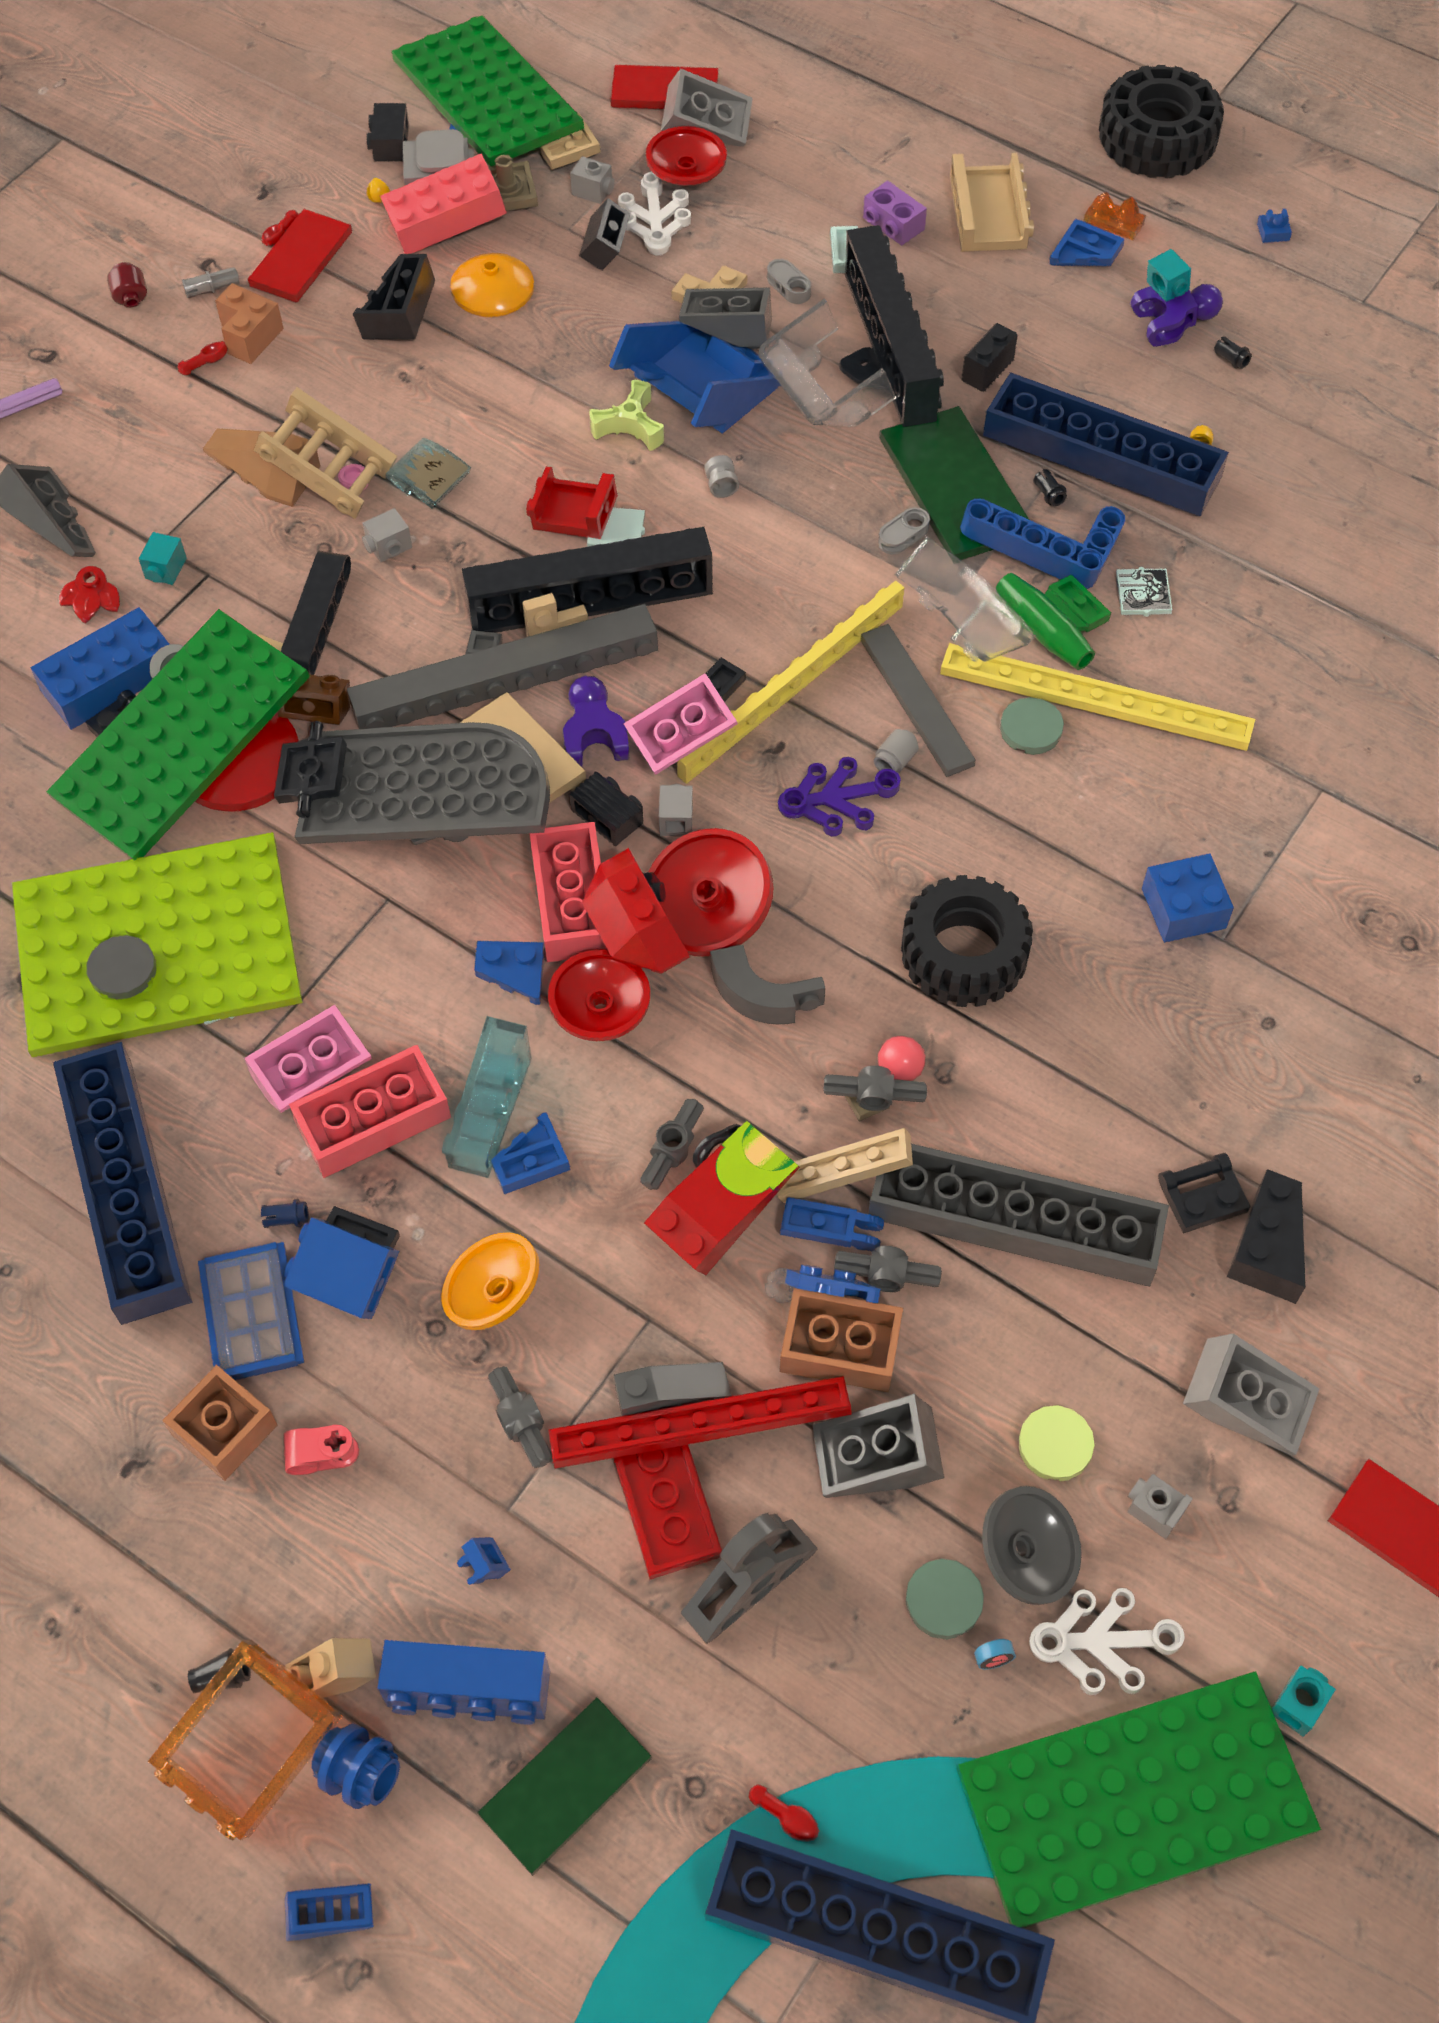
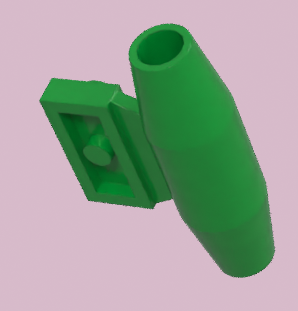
M1014 573L1005 575L998 582L996 592L1015 619L1048 651L1077 670H1081L1090 664L1095 656V651L1081 631L1087 633L1109 621L1112 612L1074 576L1069 575L1050 585L1045 594Z

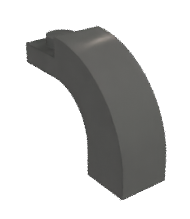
M744 945L710 951L711 972L720 995L734 1010L745 1017L767 1024L795 1023V1013L797 1010L810 1011L824 1005L826 988L822 977L787 984H775L763 980L753 972L748 963Z

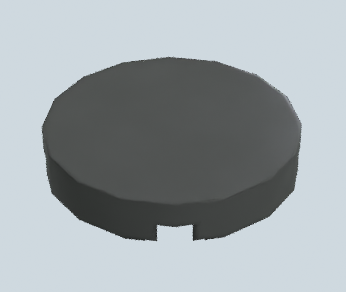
M127 935L112 937L101 942L91 952L87 961V976L94 989L98 993L101 992L107 995L108 998L116 1000L131 998L143 992L148 987L147 983L156 974V959L149 945L139 938Z

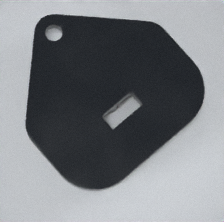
M872 347L861 348L841 359L839 364L840 370L854 382L888 388Z

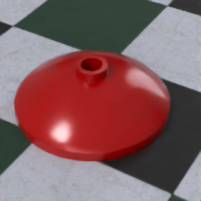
M677 126L663 130L649 141L646 148V162L652 173L665 182L679 186H695L710 181L721 173L727 160V151L723 141L714 133L695 126Z
M606 949L588 950L570 957L555 971L548 988V1002L553 1018L569 1034L588 1041H608L629 1033L643 1020L650 1005V985L641 967L613 959ZM598 1004H603L606 1006L602 1009L595 1008V1006Z

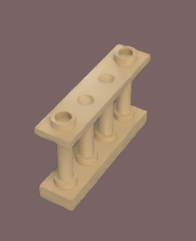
M296 387L290 395L285 409L290 414L273 437L262 431L259 434L254 451L265 461L272 462L335 505L340 512L356 519L364 503V500L359 495L375 474L385 479L391 472L398 456ZM302 422L316 432L297 455L285 447L283 443L297 425ZM326 439L339 447L340 451L325 471L322 472L308 461ZM353 457L366 467L348 490L335 481L334 478L348 459Z

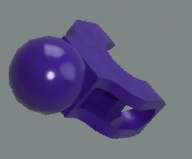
M1200 284L1193 288L1191 292L1188 290L1183 295L1165 302L1150 286L1137 291L1133 295L1130 305L1135 315L1139 318L1156 317L1149 323L1146 337L1152 346L1157 347L1177 342L1187 328L1196 325L1197 319L1210 320L1216 317L1223 306L1222 292L1214 285Z
M595 676L577 678L570 686L568 693L569 702L575 713L563 728L565 751L580 766L583 765L584 750L595 743L608 746L614 755L615 761L629 760V743L627 729L624 726L625 720L617 713L608 709L606 704L608 691L604 683Z

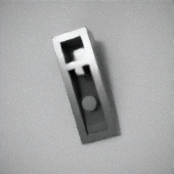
M723 1362L648 1366L614 1374L615 1390L622 1416L732 1396Z

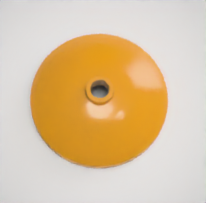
M485 253L474 256L462 263L456 269L451 279V293L458 306L471 314L483 317H499L519 310L530 300L534 291V278L529 267L521 260L503 253Z
M509 1232L490 1235L470 1246L452 1265L443 1284L441 1302L447 1317L463 1329L482 1330L498 1325L513 1316L530 1297L538 1278L539 1257L534 1246L523 1236Z

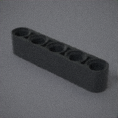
M325 551L317 552L281 648L283 654L304 667L310 675H314L350 576L351 558L349 555Z

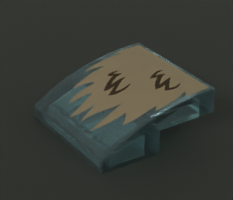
M423 437L385 474V477L407 496L412 492L428 507L433 509L469 474L471 467L443 446Z

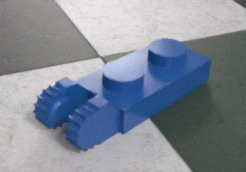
M789 1197L786 1200L780 1235L849 1248L853 1246L858 1250L872 1251L880 1246V1240L871 1235L854 1233V1227L857 1226L862 1230L876 1232L883 1229L884 1220L879 1216L859 1213L856 1209Z

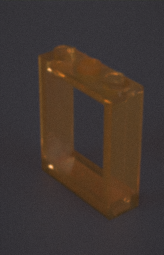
M242 1640L148 1762L156 1768L154 1775L159 1781L170 1788L176 1785L186 1794L184 1801L192 1809L200 1814L206 1811L216 1819L215 1827L221 1834L230 1840H234L237 1837L241 1841L253 1834L312 1757L324 1735L335 1727L343 1715L253 1640ZM246 1664L313 1720L315 1724L243 1818H241L171 1757L240 1668Z

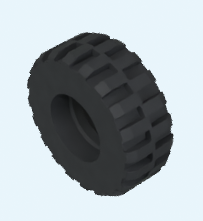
M1142 66L1138 70L1126 72L1122 78L1119 77L1106 92L1099 124L1100 142L1107 155L1111 159L1113 158L1117 165L1129 169L1131 173L1147 175L1149 178L1165 177V179L1174 178L1177 175L1184 176L1191 173L1193 169H1199L1213 156L1218 145L1223 123L1224 106L1217 90L1213 89L1211 83L1206 79L1203 80L1199 77V74L1193 71L1189 72L1177 66Z

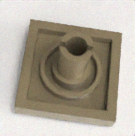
M508 155L498 156L495 159L496 166L488 168L499 188L506 211L538 206L529 162L513 163L512 158Z

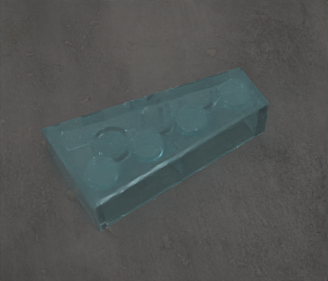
M489 1016L486 1017L464 1092L454 1113V1124L451 1134L447 1133L443 1142L442 1153L446 1156L448 1168L489 1178L493 1167L491 1160L498 1153L532 1060L526 1025Z

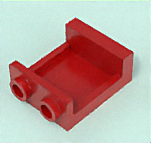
M546 466L542 477H538L536 481V491L533 498H530L527 503V516L531 519L533 530L601 539L618 497L614 474L602 473L597 485L556 479L553 468Z

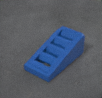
M371 1883L287 1892L285 1896L286 1941L372 1929ZM357 1896L359 1919L351 1920L350 1897ZM333 1900H341L342 1921H334ZM318 1902L324 1903V1923H317L316 1903ZM306 1904L307 1924L300 1925L299 1905Z

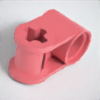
M342 1425L289 1430L284 1433L285 1472L290 1475H307L317 1471L348 1467L356 1461L359 1455L358 1443L352 1437L351 1432ZM344 1441V1444H341L339 1447L340 1451L334 1452L333 1449L338 1448V1442Z

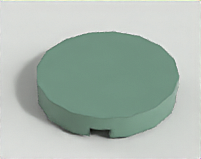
M1022 698L1010 703L1003 711L1000 731L1004 741L1016 751L1018 748L1025 750V754H1041L1055 748L1062 736L1064 721L1059 710L1044 699Z
M938 1559L925 1563L915 1571L907 1586L905 1603L913 1622L919 1630L931 1637L948 1640L963 1635L965 1632L967 1633L975 1626L982 1613L984 1594L980 1581L971 1569L958 1561Z

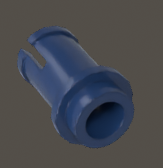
M294 1199L293 1203L262 1205L261 1217L267 1216L266 1219L262 1220L264 1228L290 1224L301 1227L302 1223H307L309 1220L307 1203L300 1202L299 1199Z

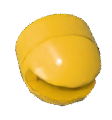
M373 178L366 189L369 200L374 203H381L382 199L380 196L390 192L387 184L379 178Z
M1199 425L1192 430L1189 438L1212 446L1213 432L1208 426Z

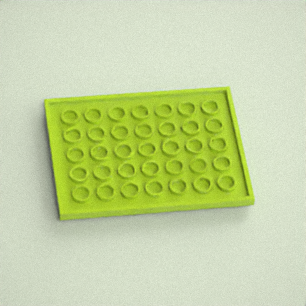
M273 832L141 857L136 860H125L12 882L27 1044L31 1057L303 1003L276 839ZM127 935L139 938L149 945L156 959V974L147 983L148 987L131 998L117 1000L98 993L87 976V961L91 952L101 942L112 937Z

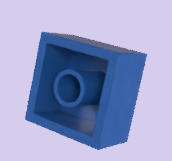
M1211 853L1147 868L1141 889L1164 943L1227 928L1234 906Z

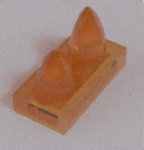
M1104 192L1093 200L1084 215L1083 222L1134 241L1145 223L1146 215L1139 212L1138 205L1133 197L1126 199L1119 206L1113 203L1107 192Z

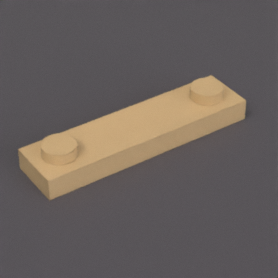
M905 1128L794 1161L800 1168L777 1193V1197L783 1203H786L789 1197L800 1199L913 1165L911 1135Z

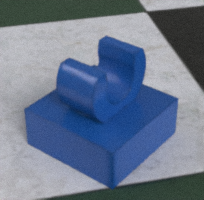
M1286 208L1282 209L1281 214H1273L1271 209L1266 212V215H1259L1257 226L1263 243L1290 241L1292 230Z
M493 1537L471 1538L461 1546L465 1555L458 1560V1566L469 1567L471 1565L475 1571L473 1576L466 1580L468 1585L480 1584L486 1579H500L511 1570Z

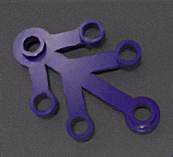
M844 757L839 761L838 769L823 790L810 794L815 785L825 782L827 773L826 767L823 764L813 763L808 767L807 775L798 787L788 788L780 795L778 809L781 814L788 818L795 819L804 816L822 825L825 834L831 837L841 834L843 830L842 818L836 814L828 815L815 806L826 805L854 819L855 826L858 829L869 830L874 824V813L868 808H860L846 800L875 794L883 798H891L898 793L901 779L896 771L883 769L876 774L875 781L841 788L846 779H851L857 774V761L852 757ZM850 766L852 769L846 770L843 767ZM819 772L821 775L815 776L812 773ZM867 817L869 820L861 821L859 818ZM831 823H835L838 826L832 828L828 825Z

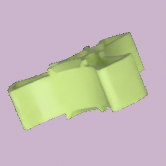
M632 380L631 393L628 394V398L619 406L613 405L611 409L605 410L590 409V427L593 437L599 439L611 433H616V435L628 433L634 435L636 439H641L649 451L662 445L664 442V424L650 419L646 412H643L647 404L651 402V384L641 380Z

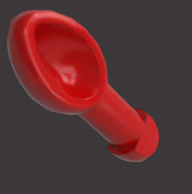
M290 210L278 224L268 227L261 236L262 243L266 246L275 245L299 215L298 212Z
M219 341L208 344L201 349L200 354L186 361L182 360L179 362L177 367L179 373L189 375L191 371L207 363H215L222 359L228 350L225 342Z
M755 1785L750 1789L748 1798L756 1807L759 1805L778 1818L783 1831L791 1838L808 1842L818 1837V1824L809 1811L797 1805L788 1806L767 1791L768 1788L765 1786Z

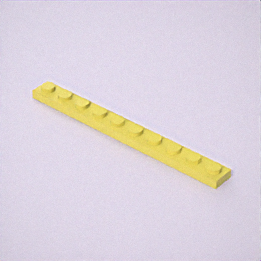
M895 580L887 588L880 589L870 602L859 606L854 614L845 622L838 623L827 637L816 641L811 650L802 657L795 658L785 671L780 675L773 676L768 684L758 693H752L742 706L736 711H731L738 723L737 725L677 761L678 778L686 784L689 783L861 641L862 633L878 628L903 607L905 587Z
M952 643L948 645L941 666V675L1033 698L1044 699L1045 701L1245 751L1248 749L1255 723L1254 718Z

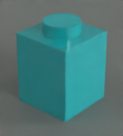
M152 532L139 557V562L145 579L155 583L161 582L173 585L187 556L181 538Z

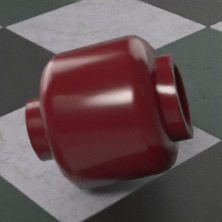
M121 262L113 266L107 275L112 299L126 307L139 305L147 296V286L143 272L139 267L128 262Z

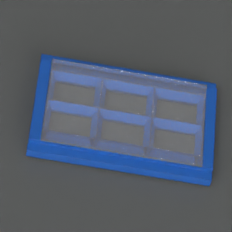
M284 1242L269 1243L204 1258L205 1260L198 1261L213 1367L218 1365L234 1380H239L305 1363L293 1290L283 1286L287 1278L284 1273L288 1264Z

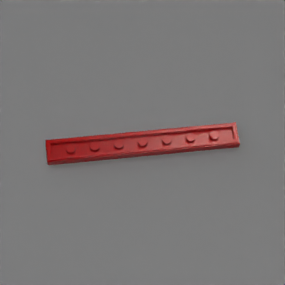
M844 1376L548 1430L554 1469L848 1416L852 1415L845 1379Z

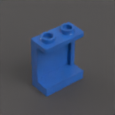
M311 1217L310 1222L303 1226L299 1234L298 1241L301 1244L296 1256L289 1260L285 1268L284 1275L287 1278L283 1286L361 1319H372L400 1251L389 1246L377 1244L331 1225L323 1219Z

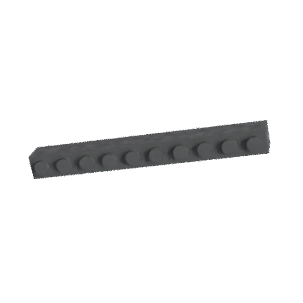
M642 604L349 687L347 692L359 729L385 728L409 724L418 719L440 715L443 712L460 707H468L474 703L491 698H498L506 692L512 693L519 690H527L533 686L558 681L564 677L586 673L592 669L648 655L651 652L658 651L657 629L646 604Z

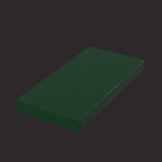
M597 1697L477 1813L533 1876L652 1759V1756Z

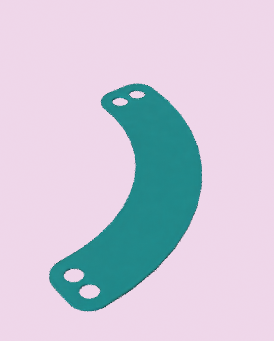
M936 1756L885 1761L838 1772L777 1797L788 1806H801L811 1813L819 1828L818 1837L813 1841L804 1842L791 1838L783 1831L779 1819L762 1807L742 1816L695 1851L658 1887L623 1931L590 1987L575 2023H708L718 2004L741 1974L772 1944L705 1920L706 1909L731 1829L889 1883L943 1875L994 1879L956 1769L958 1764L977 1758Z

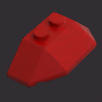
M628 848L601 863L582 904L612 958L630 965L650 969L659 974L690 958L630 849Z

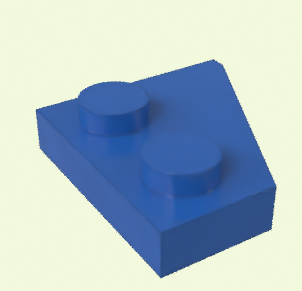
M1075 218L1051 254L1049 264L1053 266H1111L1124 246V238Z
M477 941L475 975L489 983L498 984L501 989L510 993L516 991L528 997L531 1003L540 1005L545 951L544 942Z
M547 1112L537 1117L538 1123L527 1134L521 1132L512 1140L508 1148L502 1149L491 1160L504 1195L571 1170L569 1161Z
M801 1264L800 1271L787 1269L785 1283L797 1289L840 1297L845 1295L859 1297L872 1303H878L881 1289L855 1279L856 1273L835 1269L834 1275L822 1274L823 1268Z

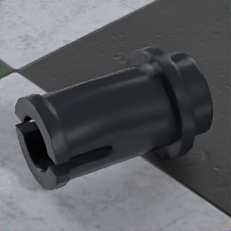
M1222 336L1221 340H1218L1215 344L1214 352L1232 362V366L1236 369L1239 367L1241 369L1245 368L1252 358L1249 348L1246 346L1240 347L1225 336Z
M1042 470L1046 478L1039 471L1034 477V483L1045 495V502L1052 506L1061 505L1067 498L1065 486L1055 480L1050 470Z

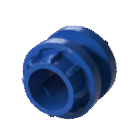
M354 1723L342 1729L334 1727L324 1735L314 1752L312 1770L320 1790L331 1796L342 1792V1799L345 1804L354 1809H360L370 1804L376 1806L385 1800L396 1783L400 1763L398 1755L394 1753L391 1742L379 1736L369 1740L367 1729Z

